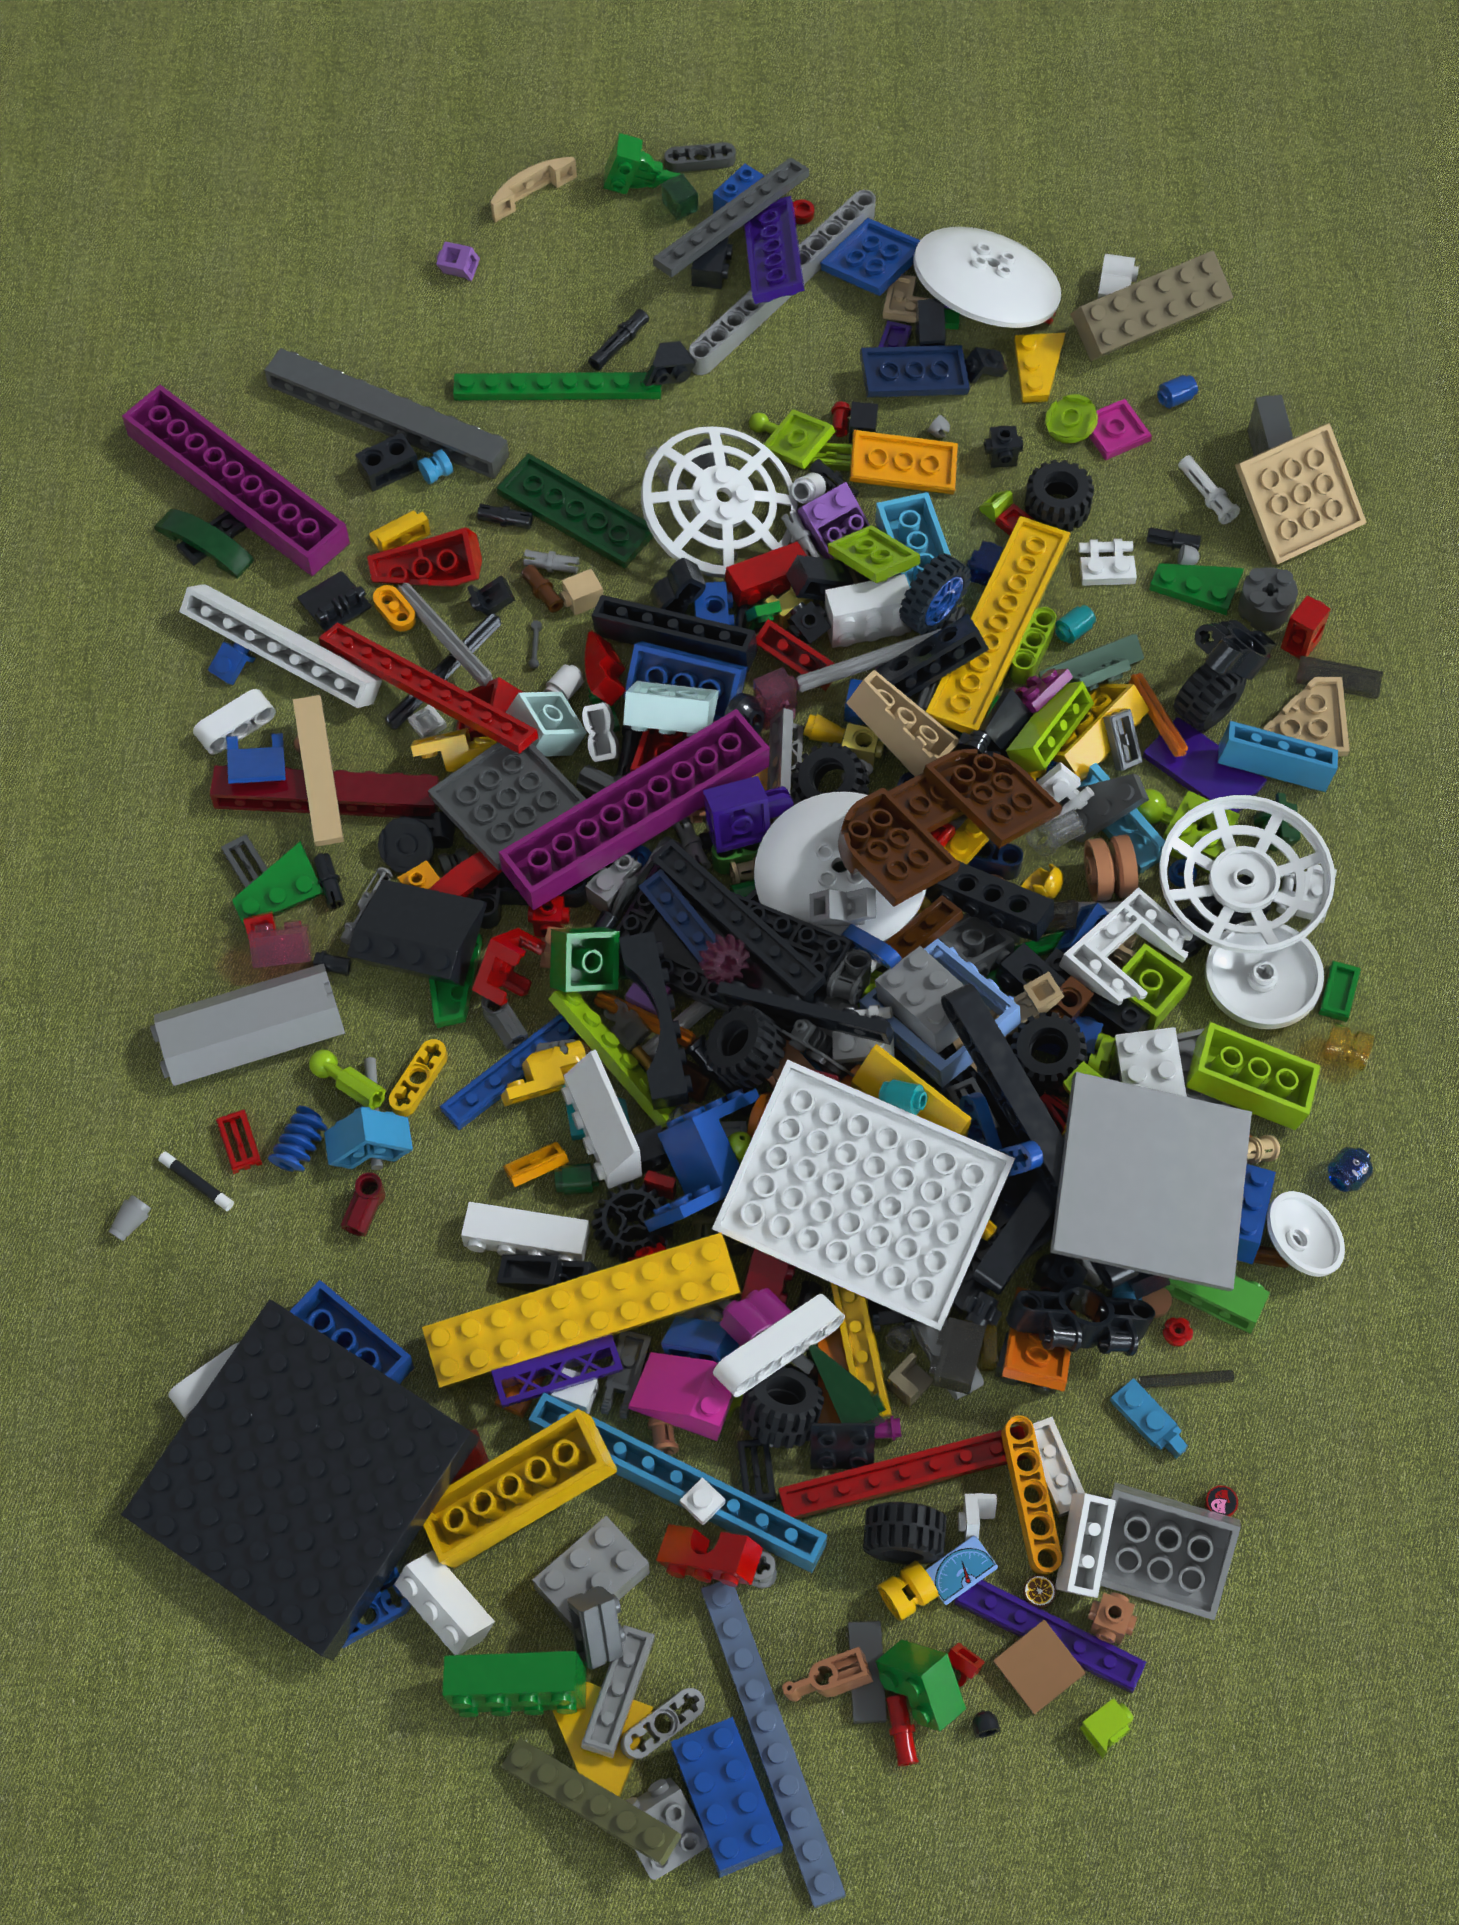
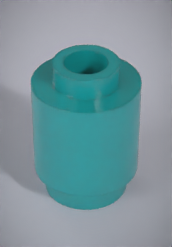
M1086 605L1074 607L1056 621V635L1063 642H1075L1093 628V624L1096 622L1095 614Z
M893 1079L882 1084L879 1091V1099L917 1115L926 1106L927 1094L924 1092L922 1085Z

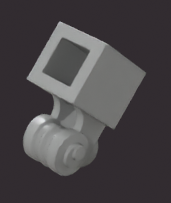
M625 854L615 860L608 869L606 867L602 868L585 886L588 902L601 912L604 910L611 913L623 882L641 870V863L635 861L630 855Z

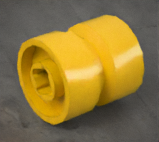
M914 1561L900 1570V1577L897 1578L892 1575L877 1586L885 1605L900 1622L916 1612V1605L924 1607L939 1596L931 1577L918 1561ZM902 1588H905V1590L910 1596L909 1598L906 1597V1595L902 1591Z

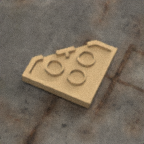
M1314 677L1298 695L1282 708L1281 712L1272 721L1270 720L1263 727V730L1337 749L1338 756H1348L1350 750L1342 677Z

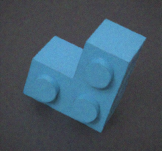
M370 1107L355 1109L352 1114L343 1120L337 1121L333 1127L324 1132L328 1165L354 1169L371 1157L395 1162L413 1150L408 1117L395 1115L393 1112L375 1111Z

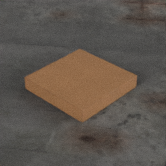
M1045 1619L993 1660L1034 1715L1086 1674Z

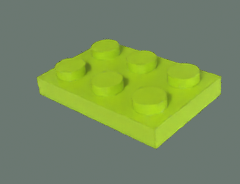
M872 525L827 544L830 555L875 583L884 582L896 574L906 572L910 568L921 564L919 553Z

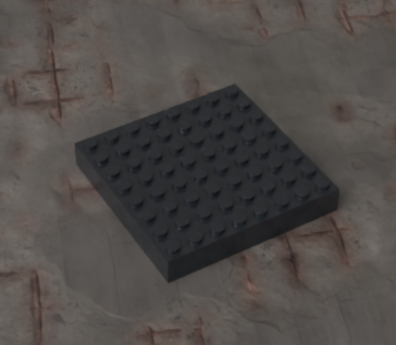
M269 1299L121 1515L314 1652L333 1661L480 1438Z

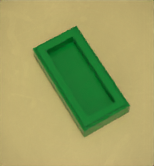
M1332 961L1319 1015L1344 1022L1348 1021L1361 968Z

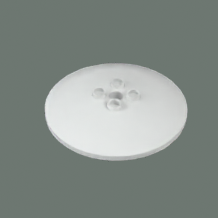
M948 227L927 234L916 247L913 264L921 283L941 303L968 318L994 326L1022 328L1045 322L1054 315L1061 300V288L1054 272L1034 252L1010 238L977 228Z
M856 792L824 793L805 799L780 815L764 835L755 859L754 880L759 902L810 923L809 894L827 889L843 892L866 887L876 889L860 872L852 875L848 869L845 872L838 873L832 868L836 862L842 861L838 850V838L845 816L852 805L868 795ZM876 889V918L865 920V924L857 925V927L886 942L915 917L925 897L926 889L895 907ZM813 924L840 936L848 927Z

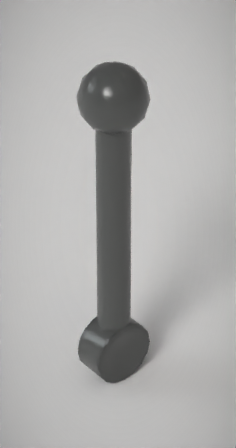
M538 620L531 623V630L533 631L532 659L529 660L528 664L532 669H536L539 666V661L537 660L539 631L542 630V623Z

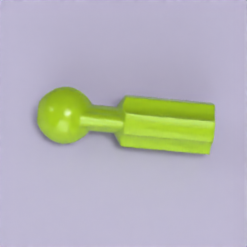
M322 1049L316 1051L311 1056L309 1068L314 1075L323 1079L332 1077L336 1080V1088L364 1107H370L374 1110L379 1108L384 1102L386 1090L351 1066L345 1069L339 1067L338 1059L331 1051Z

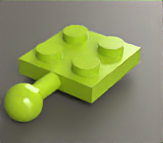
M794 409L790 411L780 425L770 422L769 418L761 412L753 414L749 419V427L752 431L756 433L765 431L771 433V436L763 444L770 449L778 459L802 469L808 466L835 433L832 424Z

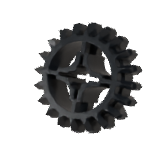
M632 1182L629 1184V1190H624L619 1184L617 1194L608 1190L606 1193L608 1200L600 1198L598 1201L600 1208L593 1211V1216L596 1219L592 1221V1228L596 1230L593 1233L594 1239L600 1241L599 1248L601 1250L608 1249V1256L610 1258L619 1254V1261L623 1263L626 1257H635V1253L643 1247L657 1248V1243L659 1242L665 1248L667 1247L668 1241L666 1238L672 1237L673 1230L670 1227L674 1225V1222L652 1232L648 1231L644 1222L649 1210L654 1214L653 1210L666 1204L664 1196L657 1198L658 1192L655 1188L647 1193V1186L644 1183L640 1186L639 1190L635 1189V1185ZM628 1205H635L634 1207H631V1208H626V1207H625V1206H628ZM611 1217L616 1219V1223L620 1225L617 1237L608 1228ZM631 1221L633 1226H629L628 1222ZM633 1221H638V1224L634 1225ZM635 1238L642 1239L640 1241L630 1242Z

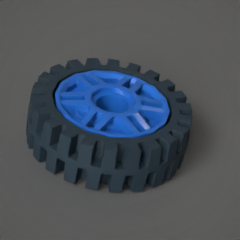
M946 553L938 555L937 558L934 557L930 564L927 563L923 567V572H918L916 575L917 579L915 581L912 580L910 583L911 588L906 590L904 594L906 598L902 599L901 602L902 607L899 610L901 621L920 635L935 631L937 628L940 629L943 626V622H947L950 619V614L955 613L957 604H961L963 600L961 597L966 595V587L970 584V569Z

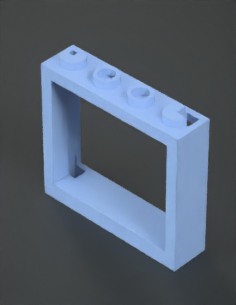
M937 938L924 948L964 985L970 983L977 989L984 1003L999 1015L995 1022L1004 1037L1021 1024L1020 1006L1014 1002V997L1005 995L992 979H986L982 976L973 963L965 962L959 957L953 947H947ZM876 987L859 1000L860 1009H869L870 1005L885 1007L877 999ZM893 1016L891 1019H886L894 1029V1046L942 1088L973 1063L964 1045L948 1059L944 1060L897 1018Z

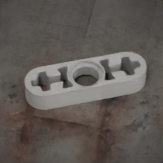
M686 1688L679 1691L625 1732L620 1741L623 1754L632 1760L644 1758L697 1718L705 1707V1700L701 1692L695 1688ZM683 1696L687 1699L693 1697L695 1703L692 1705L694 1712L688 1709L677 1716L674 1710L685 1703ZM659 1714L668 1716L671 1721V1728L667 1733H660L655 1728L654 1721ZM649 1732L652 1737L640 1745L642 1752L639 1749L632 1750L630 1748V1745L633 1743L632 1735L638 1738Z

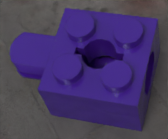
M758 776L703 790L707 831L717 854L761 842L771 826L770 818L778 817L794 806L787 788L781 786L765 791Z

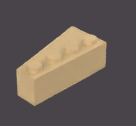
M875 670L861 682L846 702L915 777L923 773L925 765L952 752L958 745L959 739Z

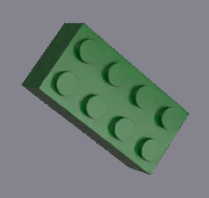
M576 1651L444 1656L442 1696L455 1713L466 1718L477 1717L478 1712H491L494 1716H509L511 1711H524V1714L541 1715L544 1713V1710H557V1713L574 1714L577 1709H586L587 1669Z

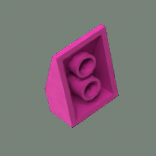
M651 1352L628 1409L717 1441L735 1396L713 1375V1370L718 1364L717 1362Z

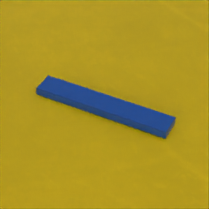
M560 1013L440 1105L441 1112L458 1130H461L500 1100L502 1093L508 1088L507 1084L520 1079L525 1080L522 1064L530 1054L535 1053L537 1044L561 1040H577L580 1038V1035Z

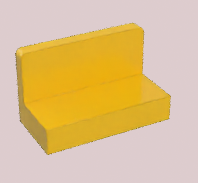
M411 511L369 533L370 539L380 552L417 542L431 535L429 520L423 511L419 514L416 511Z

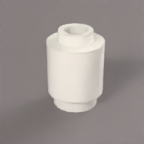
M809 473L797 478L792 485V495L800 503H809L825 493V480L817 473Z
M564 664L546 683L544 692H562L568 701L584 683L583 674L576 666Z

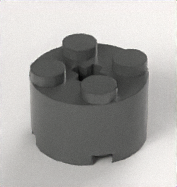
M1271 567L1252 569L1244 581L1238 602V611L1243 620L1245 618L1250 622V626L1257 630L1273 631L1281 628L1282 624L1289 621L1298 595V588L1293 579V574L1285 569L1280 570Z

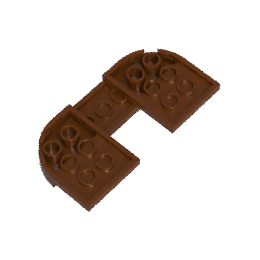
M962 749L950 752L925 765L923 773L889 791L883 787L852 805L845 816L839 833L838 850L848 871L852 875L860 872L895 907L958 872L960 863L930 834L934 830L965 814L998 848H1001L1060 815L1063 807L1024 769L1012 760L994 752L991 757L987 754H977L978 749Z

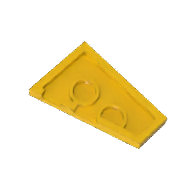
M1066 332L1015 335L1014 347L1022 403L1048 402Z

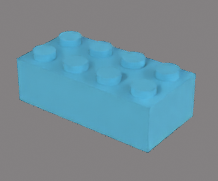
M929 493L911 495L876 504L875 523L877 529L920 554L921 564L910 568L906 572L894 575L905 574L911 588L910 583L912 580L915 581L917 579L916 575L918 572H923V567L927 563L930 564L934 557L937 558L938 555H944V553L951 555Z

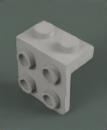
M671 1777L654 1782L649 1786L648 1791L639 1797H631L625 1800L676 1830L682 1836L664 1866L635 1850L651 1879L656 1880L707 1848L708 1844L697 1819L681 1789Z

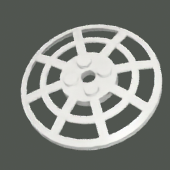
M698 427L683 431L670 438L651 458L644 473L641 486L643 515L657 543L674 560L678 561L684 557L696 563L701 574L711 577L725 578L726 567L734 565L735 549L748 547L760 539L764 541L771 551L788 545L791 539L788 529L779 543L768 530L775 519L777 504L791 506V511L797 510V500L794 499L791 491L793 483L781 461L758 440L742 432L723 427ZM697 434H709L711 445L696 448L685 456L671 448L677 442ZM720 435L740 439L755 447L759 452L752 457L737 448L722 445ZM713 453L715 465L703 470L692 460L700 455ZM724 453L737 456L745 460L747 464L740 471L727 466ZM665 456L676 463L669 479L668 491L651 493L654 471L660 459ZM767 458L775 465L783 477L789 495L776 493L771 477L761 465ZM685 469L696 479L691 489L677 490L678 478L681 471ZM755 470L764 480L768 491L754 490L748 477ZM716 493H726L729 497V501H720L717 498ZM691 500L692 507L697 514L691 523L682 513L678 501ZM755 501L769 502L768 514L763 524L751 513ZM669 502L674 518L684 530L674 542L667 536L659 524L653 504ZM744 521L755 531L746 538L733 540V528L741 525ZM705 523L712 527L722 529V540L709 537L698 530ZM693 538L706 546L722 549L723 566L701 561L687 554L682 548Z
M1232 795L1215 798L1188 811L1176 822L1169 832L1162 848L1159 863V877L1164 898L1181 924L1207 943L1233 952L1261 954L1278 951L1294 945L1307 937L1319 925L1329 908L1334 893L1335 872L1331 854L1322 836L1312 824L1299 813L1281 803L1251 795ZM1251 809L1262 811L1272 816L1265 830L1248 825L1229 826L1225 810ZM1208 814H1214L1218 829L1202 837L1193 848L1179 839L1181 833L1193 822ZM1282 820L1291 824L1303 834L1312 845L1315 853L1299 859L1290 845L1275 835ZM1233 835H1248L1260 839L1255 848L1248 846L1236 847ZM1221 839L1225 851L1215 861L1201 854L1202 850L1210 843ZM1270 844L1278 848L1289 860V863L1277 866L1273 859L1266 854ZM1172 848L1187 858L1184 868L1185 888L1170 890L1168 885L1167 867ZM1195 863L1210 871L1208 885L1194 887L1192 874ZM1317 864H1321L1324 879L1323 896L1320 905L1303 900L1306 888L1304 870ZM1295 874L1296 892L1294 897L1278 891L1281 877ZM1247 875L1251 878L1252 883L1242 884L1238 881L1237 876ZM1214 895L1217 901L1224 906L1219 916L1213 915L1206 909L1199 898ZM1190 899L1196 910L1205 919L1214 924L1210 932H1204L1187 919L1174 901ZM1272 901L1288 907L1280 917L1271 922L1267 921L1262 910L1270 905ZM1297 911L1314 915L1306 927L1287 940L1279 942L1273 932L1274 929L1291 919ZM1234 912L1251 913L1256 926H1241L1229 923ZM1224 930L1240 934L1261 933L1267 945L1244 946L1229 943L1219 938Z

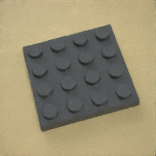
M497 742L428 790L429 797L498 871L501 870L499 851L586 800L533 743L518 754Z

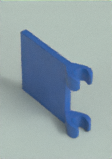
M283 733L271 734L272 747L239 749L238 736H226L228 784L286 780Z

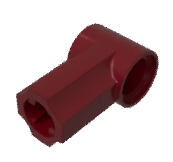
M370 1172L363 1173L355 1182V1192L340 1225L342 1229L350 1234L366 1237L378 1206L385 1200V1189L378 1175ZM368 1186L377 1187L373 1194L366 1195L363 1193Z

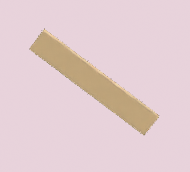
M321 695L293 699L315 846L344 842Z

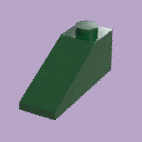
M816 1345L808 1346L841 1423H875V1426L885 1422L882 1412L886 1408L879 1393L873 1394L866 1385Z

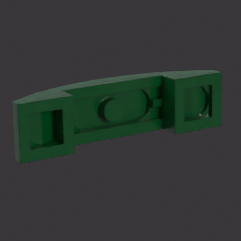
M170 509L154 526L156 531L176 542L180 539L214 559L218 568L237 579L254 562V557L228 535L208 522L187 512Z

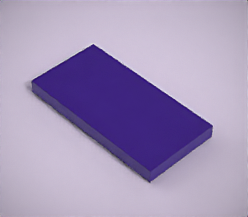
M1178 716L1173 723L1188 746L1187 754L1175 757L1161 734L1143 752L1142 757L1189 791L1208 800L1232 795L1255 796L1267 781L1260 774L1219 764V745ZM1230 809V810H1232V811H1234V812H1236V813H1239L1242 809Z

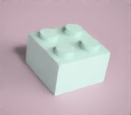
M562 692L518 693L506 711L507 714L537 729L538 739L533 744L544 756L572 755L587 734Z

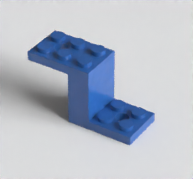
M743 1088L726 1095L728 1101L724 1096L710 1102L705 1107L702 1106L667 1122L668 1129L658 1133L685 1195L653 1210L655 1216L644 1221L649 1232L681 1220L726 1198L740 1164L719 1119L756 1102L760 1097L756 1088L747 1093H744Z

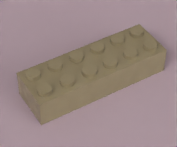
M1212 250L1082 305L1070 315L1089 359L1093 361L1220 307L1234 297L1215 252Z

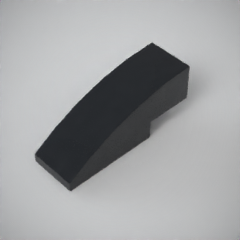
M502 1254L496 1283L500 1286L516 1290L534 1292L599 1270L592 1262L562 1261L559 1256Z

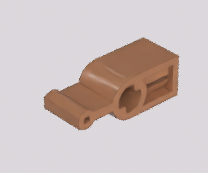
M856 1647L818 1661L811 1667L808 1678L794 1683L788 1681L782 1685L784 1695L790 1701H799L803 1695L817 1691L824 1697H834L874 1681L865 1654L860 1647ZM833 1673V1676L828 1678L829 1684L820 1685V1682L824 1680V1674Z

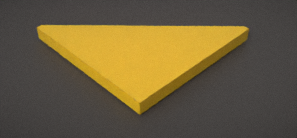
M586 1681V1709H577L574 1714L557 1713V1710H552L578 1773L620 1797L634 1760L627 1758L623 1754L620 1747L621 1738L625 1732L652 1713L654 1708L633 1699L613 1758L582 1749L581 1743L602 1688ZM632 1735L633 1743L630 1745V1748L632 1750L639 1749L643 1736L635 1738Z

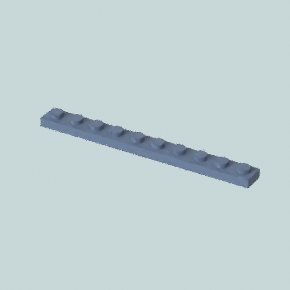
M721 1582L701 1588L706 1607L813 1908L815 1909L844 1898L846 1893L735 1587Z

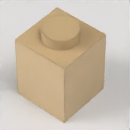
M592 568L562 580L563 591L560 592V596L564 601V606L566 608L570 606L574 616L595 608L600 596L603 595V588Z

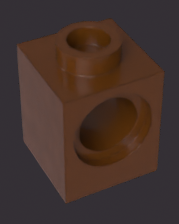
M1071 975L1060 987L1064 997L1046 1014L1052 1016V1012L1059 1013V1018L1061 1019L1066 1015L1071 1019L1072 1024L1087 1008L1094 993ZM1062 1002H1067L1072 1007H1067Z

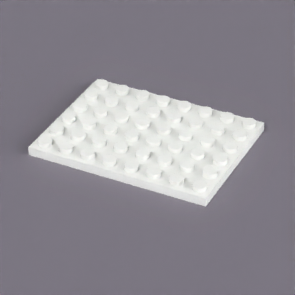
M787 1060L712 1230L719 1233L722 1232L725 1236L941 1331L1015 1158Z

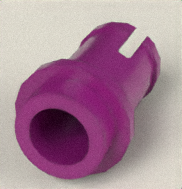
M893 1415L890 1416V1419H885V1422L875 1426V1439L892 1438V1441H896V1437H902L900 1418H893Z

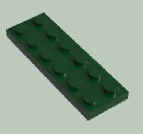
M530 453L518 463L496 488L499 496L527 512H532L535 517L624 569L653 538L644 519Z

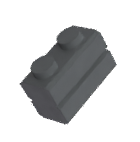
M597 1586L585 1591V1594L580 1593L568 1598L567 1602L575 1650L583 1664L589 1669H595L606 1664V1661L611 1662L622 1657V1642L625 1641L626 1637L622 1626L618 1623L617 1614L621 1612V1606L616 1595L609 1593L602 1586Z

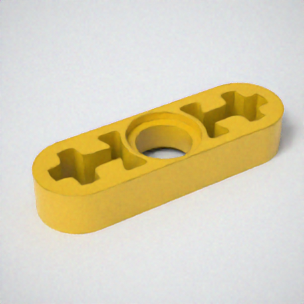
M430 1039L421 1045L391 1091L389 1104L395 1115L404 1117L411 1115L445 1065L448 1056L446 1047L440 1040ZM435 1050H438L439 1057L433 1056L429 1061L428 1052L434 1053ZM415 1072H423L427 1075L426 1080L420 1084L412 1083L410 1077ZM408 1094L409 1104L403 1103L401 1106H398L397 1099L403 1100Z

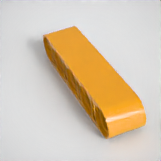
M1016 1415L1003 1426L1002 1441L1029 1565L1036 1574L1047 1576L1060 1567L1062 1553L1034 1426L1027 1417ZM1012 1425H1020L1025 1431V1438L1022 1440L1015 1439L1010 1433V1427ZM1019 1456H1026L1031 1460L1032 1469L1030 1471H1023L1018 1467L1017 1458ZM1025 1488H1034L1038 1492L1039 1500L1037 1503H1030L1025 1499ZM1039 1519L1045 1524V1535H1037L1032 1531V1520ZM1046 1551L1052 1556V1567L1045 1568L1039 1564V1552Z

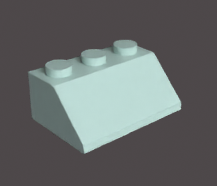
M636 681L625 694L623 725L631 726V729L635 731H647L648 728L659 729V733L675 734L676 731L686 732V736L690 737L713 723L719 690Z

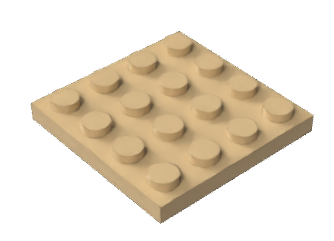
M1330 423L1321 425L1235 464L1272 565H1278L1367 523Z

